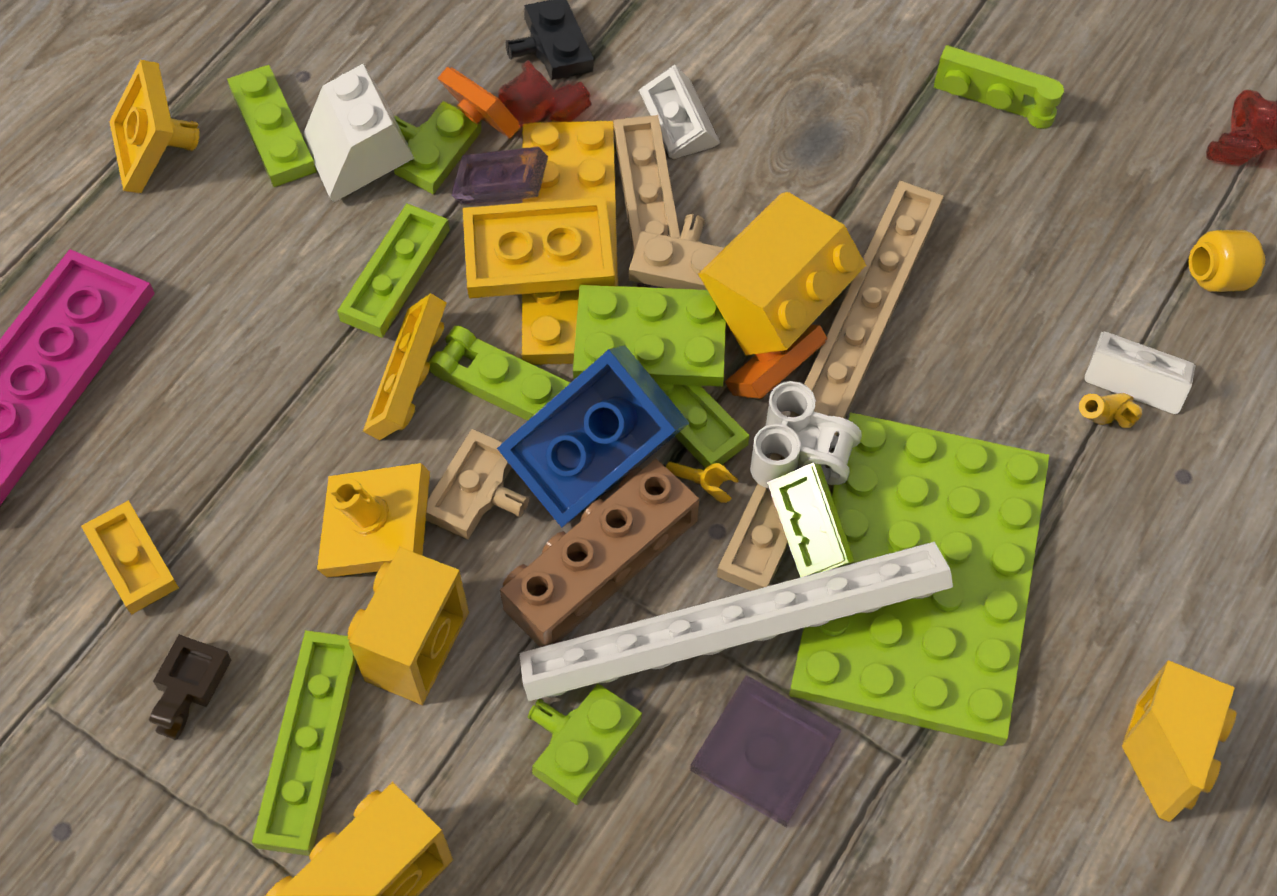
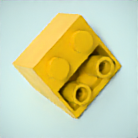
M1167 660L1137 699L1122 748L1158 817L1171 822L1184 808L1193 809L1201 791L1209 793L1212 790L1221 767V761L1213 758L1218 741L1224 743L1227 740L1235 723L1237 711L1229 708L1235 687Z

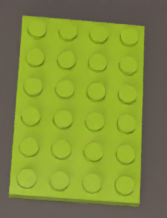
M850 412L848 420L859 427L862 437L860 443L852 448L847 463L850 470L849 477L845 483L834 485L832 498L855 563L935 542L951 570L953 588L935 592L926 598H912L882 606L873 612H860L830 620L821 626L804 627L789 696L1004 746L1009 733L1050 455Z

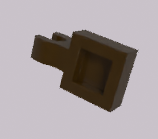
M180 634L178 635L153 680L156 688L164 692L149 718L150 723L158 725L155 730L157 734L177 740L186 725L191 703L193 702L204 707L208 706L232 661L228 651Z

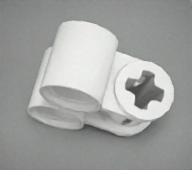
M793 381L781 383L770 394L766 426L760 429L754 437L750 467L752 477L759 485L769 488L768 482L809 464L817 463L822 467L827 484H843L849 477L850 470L847 463L852 448L860 443L862 437L861 430L847 419L814 412L816 400L813 392L806 385ZM793 411L800 416L787 417L781 412ZM778 453L784 456L785 459L776 461L767 458L765 455Z

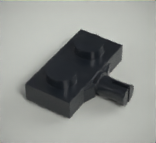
M547 0L524 5V19L530 30V36L506 40V51L509 59L534 54L545 65L551 80L593 72L594 58L567 0Z

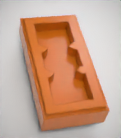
M447 66L437 79L459 102L457 105L459 110L473 123L478 125L483 120L509 139L520 129V123L499 98L454 68Z
M810 325L788 350L755 354L753 358L730 376L725 383L734 396L762 399L826 343L825 341L828 338L820 325Z

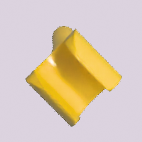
M671 461L666 465V468L675 476L700 484L707 493L720 503H727L732 499L725 491L719 488L720 485L727 480L739 482L736 476L719 463L711 464L704 470Z

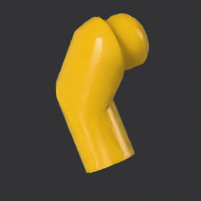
M1126 393L1106 396L1087 394L1079 402L1080 413L1099 425L1109 424L1116 420L1122 428H1130L1142 416V408L1133 402L1134 398Z

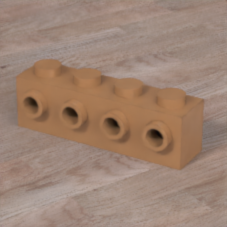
M656 458L643 469L640 467L633 469L623 478L619 489L605 501L599 499L592 503L585 510L581 521L567 533L561 531L554 535L546 543L542 554L528 566L522 564L516 567L506 577L503 587L500 589L503 610L539 647L558 643L698 521L699 498Z

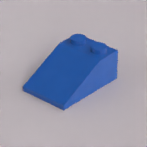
M623 345L608 349L497 449L562 528L619 483L630 471L650 458L690 423L630 350Z

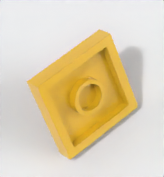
M140 59L109 121L123 191L142 193L167 146L194 151L200 135L197 122L172 119L170 117L159 63Z
M422 463L328 476L317 570L327 578L377 572L383 563H391L399 547L423 555L430 471Z

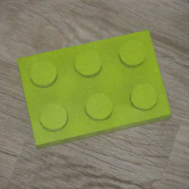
M580 285L573 379L577 378L608 349L625 345L657 384L723 387L726 321L708 290Z

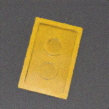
M606 197L463 208L466 279L469 298L579 290L580 285L615 286Z

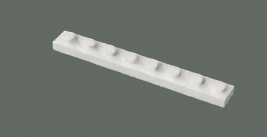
M931 542L519 653L523 686L528 701L543 697H557L569 690L596 683H609L619 677L648 669L665 668L677 661L700 655L717 654L726 648L756 640H769L785 632L808 626H821L830 620L860 612H873L882 606L912 598H926L935 592L953 588L951 570L936 543Z

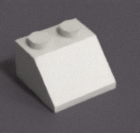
M364 64L322 86L302 137L313 158L325 189L334 203L414 159V156L384 96Z

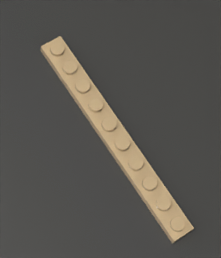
M899 181L864 255L863 260L866 263V267L853 279L826 336L828 339L822 345L804 383L814 394L816 400L814 412L846 419L941 208L943 195ZM791 411L789 417L800 416L799 414ZM772 453L769 459L779 461L784 460L785 457L778 453ZM757 483L717 570L718 578L750 591L771 585L789 545L769 488H765Z

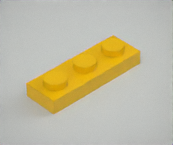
M430 293L407 309L362 432L380 441L397 430H403L411 421L415 412V404L411 402L416 388L424 382L428 375L430 364L426 360L431 347L437 343L443 333L444 322L441 321L447 302Z

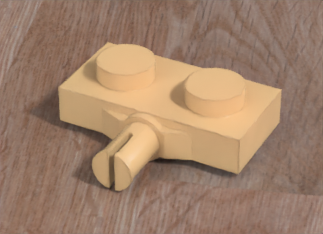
M689 214L685 217L681 237H669L645 231L640 232L629 267V281L663 288L707 290L698 273L724 248L700 242L705 220L697 215L693 227L694 214Z
M471 429L428 498L426 521L469 540L482 516L494 505L517 515V517H521L524 514L523 510H526L529 497L504 487V480L512 467L497 449L503 442Z

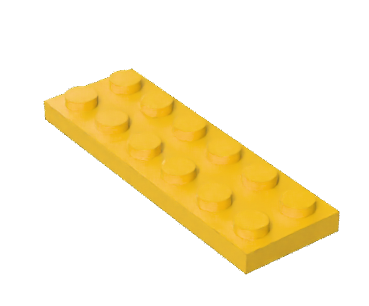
M613 121L523 123L522 203L606 197L615 286H618ZM579 290L522 294V360L533 365L573 364Z

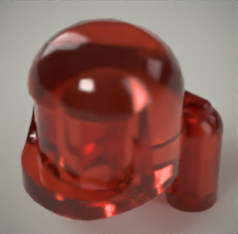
M529 60L521 65L523 72L507 84H503L498 91L499 100L520 123L519 126L522 128L523 124L538 123L550 113L552 114L550 117L552 122H572L592 105L589 99L591 95L580 81L574 86L569 84L554 90L546 78L535 69Z
M1244 90L1234 101L1231 115V132L1223 133L1218 142H1210L1206 151L1207 159L1241 166L1250 159L1257 158L1264 150L1277 149V100L1264 99L1258 91Z

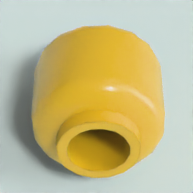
M1246 230L1209 231L1199 238L1189 255L1190 273L1200 287L1209 292L1246 291L1256 284L1265 266V254L1260 241L1253 233Z

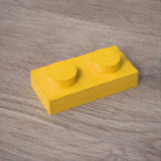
M129 500L81 525L131 615L179 589Z

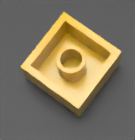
M399 547L391 563L385 562L380 567L373 584V591L375 593L366 610L359 609L354 615L347 637L365 682L423 705L469 614L460 570Z

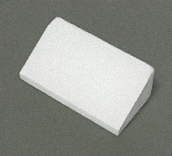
M676 65L639 89L650 116H659L663 144L670 158H679L713 148L720 144L690 79Z
M1101 331L1085 374V381L1117 394L1126 393L1136 401L1172 414H1178L1192 387L1196 365L1131 340Z

